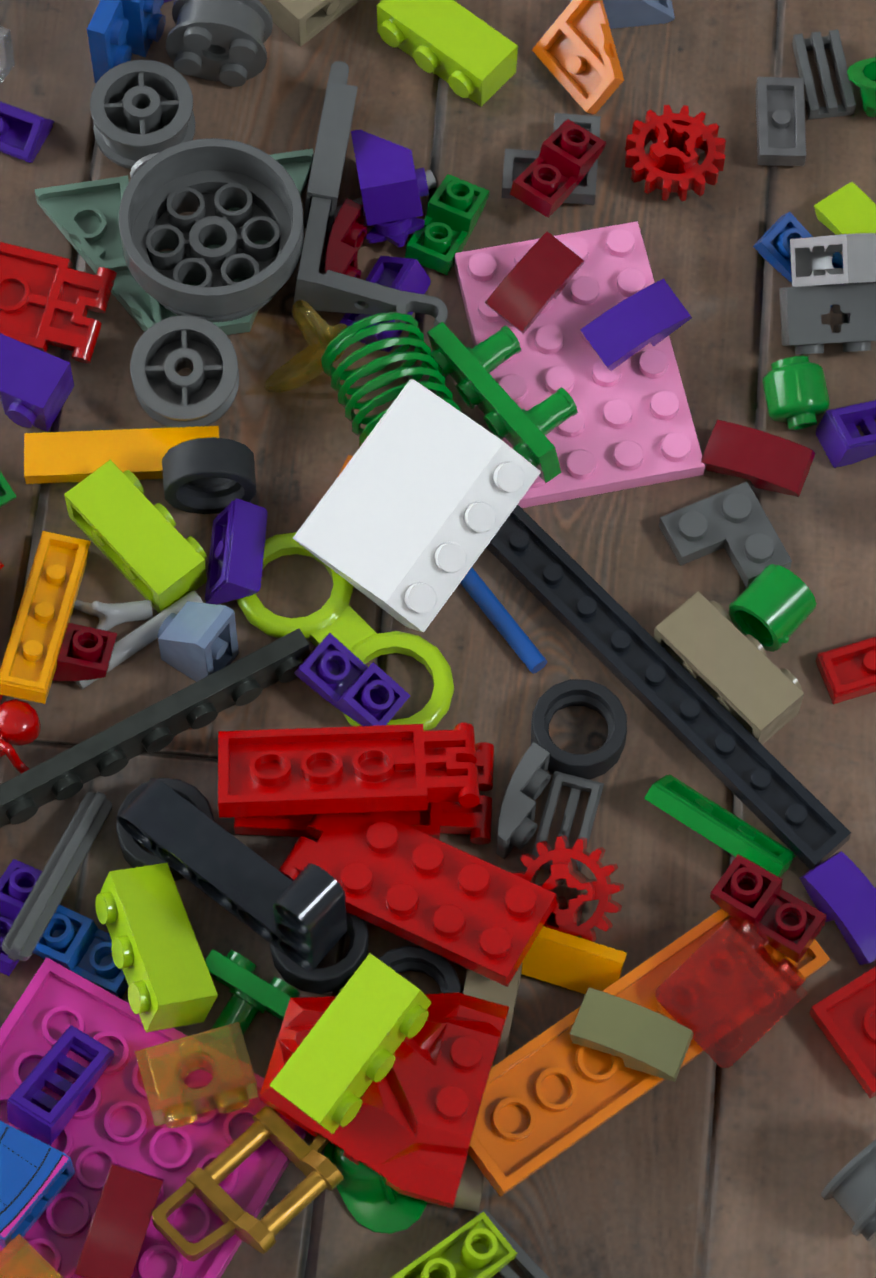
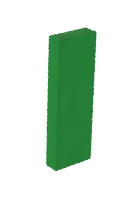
M670 774L654 782L644 798L735 857L739 854L778 877L788 870L796 857L794 852Z

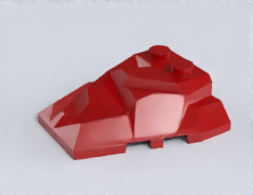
M462 993L425 994L432 1003L427 1009L429 1015L424 1026L414 1037L408 1038L406 1036L394 1052L395 1062L388 1074L379 1082L373 1081L361 1096L362 1105L354 1119L344 1127L339 1125L336 1131L331 1134L280 1095L270 1084L337 996L290 998L259 1100L314 1137L320 1134L344 1150V1157L356 1165L362 1162L386 1178V1185L398 1193L453 1209L479 1110L510 1007Z

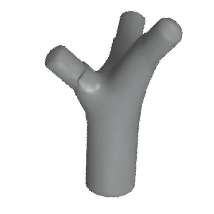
M76 600L74 605L76 610L97 616L99 624L95 628L106 631L125 622L150 620L153 618L151 600L108 604L99 601L88 603Z

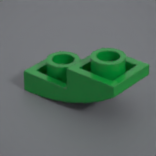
M447 174L428 202L427 214L424 218L425 227L416 231L408 242L405 258L417 259L421 265L448 275L454 265L455 253L462 252L486 205L490 191Z

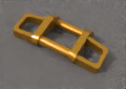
M264 1106L253 1116L254 1123L206 1168H196L186 1178V1183L153 1211V1225L188 1261H197L233 1235H236L260 1253L265 1254L277 1243L275 1236L321 1192L325 1189L332 1191L344 1179L339 1169L327 1157L320 1154L329 1143V1140L319 1134L311 1145L308 1146L279 1117L280 1113L269 1106ZM269 1139L307 1177L261 1220H258L245 1212L219 1184ZM196 1194L225 1224L201 1241L190 1243L168 1222L167 1218L192 1195Z

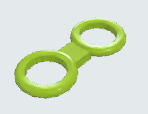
M297 532L277 534L266 539L262 570L269 562L280 556L299 554L312 557L325 566L332 577L333 588L330 598L320 610L309 616L299 618H287L274 614L263 606L256 594L237 599L239 607L250 624L268 636L281 638L300 628L305 638H309V641L315 647L325 636L331 633L365 665L376 657L385 654L398 653L413 657L422 663L432 676L434 689L431 699L418 713L409 718L390 720L386 725L423 724L424 731L434 729L449 711L454 693L451 667L440 650L419 635L401 631L376 633L349 606L353 585L296 542L293 537ZM344 714L351 726H363Z

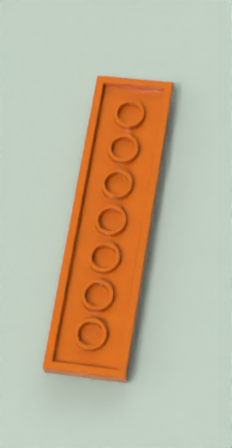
M721 908L602 992L648 1008L692 1030L693 1038L682 1063V1068L820 970L831 959L814 939L799 963L755 936ZM580 1007L491 1068L468 1154L500 1197L666 1080L625 1067L621 1057L572 1043L570 1031Z

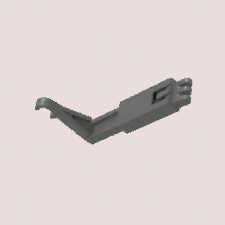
M336 61L330 68L303 217V227L306 228L293 307L314 311L366 315L387 312L402 314L416 312L433 316L435 318L434 327L442 321L446 325L448 310L445 303L437 297L393 289L327 270L326 274L319 273L326 232L331 233L334 224L358 88L357 86L347 85L349 66L345 62ZM394 320L395 322L405 323L402 320Z

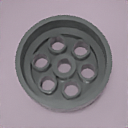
M218 138L197 139L183 142L161 151L149 159L133 175L120 203L119 229L123 255L130 273L144 291L166 309L179 316H196L213 323L232 321L250 315L274 298L293 274L301 257L304 242L303 207L300 194L293 179L284 167L270 155L256 147L239 141ZM230 208H241L238 211H227ZM183 212H193V214L188 216L179 215ZM259 240L269 241V243L262 245L254 244V242ZM209 245H221V247L216 249L206 248ZM163 249H173V250H174V251L169 252V253H160V252H159L160 250H163ZM237 278H248L247 280L241 282L233 281ZM190 282L202 283L198 286L186 285Z

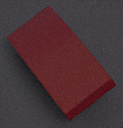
M567 119L542 143L539 157L513 181L510 195L549 218L588 173L604 150L606 141Z
M346 198L340 208L330 233L325 270L326 272L330 270L360 279L362 271L358 269V250L366 237L367 227L363 225V205Z
M547 231L508 273L485 301V304L524 334L551 299L557 298L585 261Z
M717 419L701 463L705 464L706 471L749 479L755 488L799 497L816 454L812 449L785 438Z
M68 623L52 681H82L106 677L116 644L117 633Z
M737 854L710 892V898L755 936L783 955L799 963L825 925L826 914L782 890L783 879Z
M115 1163L111 1164L74 1274L85 1278L132 1277L164 1179Z

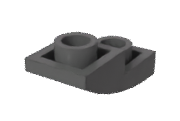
M535 742L532 743L514 771L502 802L496 854L503 859L508 856L514 847L520 850L523 849L538 827V824L534 822L536 802L533 800L537 799L544 791L551 779V775L548 773L550 753Z

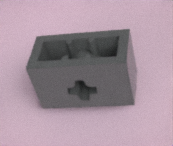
M876 283L779 288L782 346L795 345V355L824 353V343H842L843 352L871 351V341H876ZM831 306L833 313L842 314V323L835 324L833 332L830 325L822 324L821 315L830 313Z

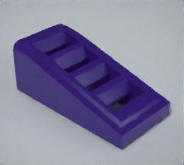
M876 400L831 409L825 412L816 428V436L834 468L854 464L876 455ZM856 426H860L864 436L860 435Z
M70 1025L7 1100L8 1121L30 1136L50 1146L64 1130L114 1058L115 1051ZM71 1050L91 1063L85 1068L66 1055ZM58 1068L75 1078L74 1084L56 1074V1069ZM46 1086L62 1096V1098L58 1101L43 1092L42 1089Z

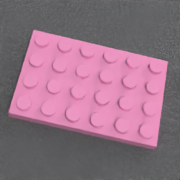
M638 221L554 236L585 262L557 298L551 299L524 334L488 307L485 301L539 239L455 253L454 266L474 347L501 330L503 326H507L514 333L521 345V352L510 357L489 374L521 410L525 409L528 411L557 392L561 387L568 392L577 406L578 413L575 416L570 417L545 435L555 446L562 473L547 483L538 476L518 503L521 508L704 475L705 464L701 463L702 453L670 337L667 336L654 347L651 343L647 344L614 370L610 371L581 332L583 327L618 303L655 283ZM506 438L502 439V441H504L511 448H513L511 443Z

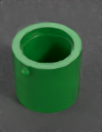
M770 564L765 567L734 602L730 603L728 613L735 627L744 636L746 634L753 636L760 642L764 650L774 652L779 650L783 644L788 643L789 637L815 610L817 603L809 587L797 575L780 565Z

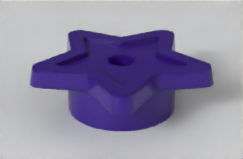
M414 217L375 224L367 234L366 239L368 243L389 241L397 247H402L405 245L409 234L425 227V221Z

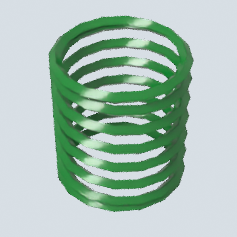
M387 312L361 319L342 330L332 339L321 357L322 369L331 378V388L338 393V403L345 407V417L352 422V432L359 437V447L387 410L376 415L367 417L365 415L375 407L396 399L410 379L418 382L424 374L429 375V379L418 383L428 390H437V396L461 412L460 407L453 401V393L446 387L445 377L438 371V363L431 357V348L424 342V334L418 329V322L411 315ZM390 320H402V321L405 322V323H401V322H389V323H380V324H377V325H373V324H376V323H378V322L390 321ZM391 330L409 332L408 337L386 338L370 343L350 354L339 364L337 369L333 367V361L337 355L348 346L367 336ZM400 345L389 355L377 358L360 368L346 370L355 361L374 351ZM411 345L415 346L414 351L406 352ZM406 360L393 371L384 373L364 385L351 387L360 378L376 373L393 362ZM416 360L422 361L421 366L411 367ZM412 375L402 385L391 388L371 400L358 402L368 392L384 387L397 378ZM340 380H345L343 385L340 384ZM347 395H352L350 400L347 398ZM354 409L360 410L357 415L354 413ZM361 424H367L364 430L361 428Z

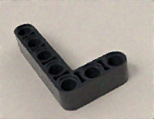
M150 778L116 817L123 829L165 863H168L175 871L284 955L308 971H313L347 931L345 892L328 872L313 863H308L294 881L290 880L156 778Z

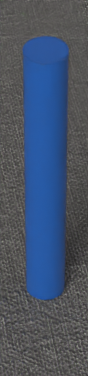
M471 567L460 584L532 674L537 673L545 667L547 660L473 567Z

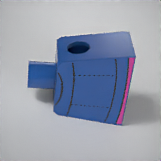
M0 1121V1245L8 1253H11L76 1172L68 1155Z

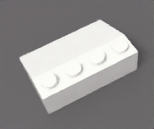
M410 379L293 539L405 627L424 633L541 471L500 438L414 379Z

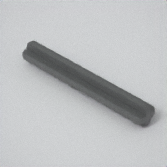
M88 792L84 796L2 942V950L8 954V958L11 960L27 961L34 952L112 810V803L106 799L104 793Z

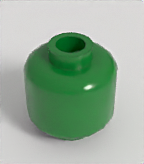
M794 356L773 362L771 364L772 370L763 377V388L770 418L776 422L788 423L789 430H800L815 426L817 424L816 416L823 414L830 406L822 366L809 362L808 356Z

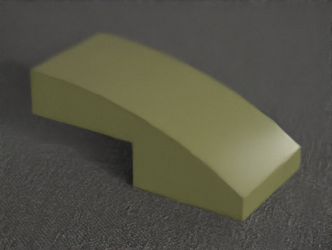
M589 987L570 1031L572 1043L621 1057L627 1068L675 1082L693 1038V1031L648 1008Z

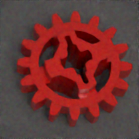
M669 104L664 105L663 115L660 116L651 109L646 111L645 123L635 120L633 122L632 134H628L626 137L625 167L632 168L631 180L633 183L645 180L644 192L646 194H650L656 188L662 190L661 198L664 201H667L671 192L677 193L681 202L686 201L689 190H693L699 196L704 195L706 183L715 186L718 181L719 171L724 169L726 140L725 138L718 137L719 125L714 123L706 126V113L703 111L695 117L689 116V107L683 105L680 113H673ZM652 141L653 144L650 145V152L646 154L645 147ZM705 152L706 158L699 165L697 161L700 160V154Z
M566 835L556 837L554 850L545 840L537 843L536 847L539 857L537 858L529 853L523 854L520 860L528 869L526 872H514L512 874L535 884L539 871L552 860L553 864L550 865L551 875L545 883H541L538 886L552 891L556 887L563 885L566 879L568 887L587 891L570 899L568 905L565 897L557 896L556 894V905L552 910V913L555 915L556 924L547 919L544 927L576 937L581 935L583 939L592 942L596 941L594 927L596 926L605 932L610 930L613 925L605 916L606 913H618L622 909V905L612 900V894L623 890L624 884L611 882L609 877L619 867L616 863L604 866L600 862L606 851L603 847L597 848L591 853L587 852V838L584 837L578 838L574 846L569 847ZM577 860L585 864L593 872L596 879H589L580 872L577 867ZM599 900L593 915L585 923L581 924L582 908L588 901Z

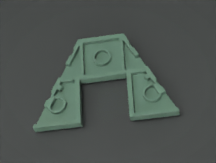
M313 148L271 154L270 156L279 162L289 173L301 197L312 168ZM128 176L35 189L37 204L96 275L99 267L108 268L117 273L111 293L144 332L163 319L179 316L166 309L144 291L127 267L119 229V209L123 193L129 183ZM230 208V209H228V211H238V210H241V208ZM265 240L254 242V244L258 245L269 243V241ZM214 244L209 245L206 248L216 249L221 247V245ZM174 250L164 251V252H160V253H169V252H172V251H174ZM237 278L233 281L241 282L247 280L248 278ZM190 282L186 285L198 286L202 283ZM258 310L236 320L213 322V324L218 326L226 335L250 332Z

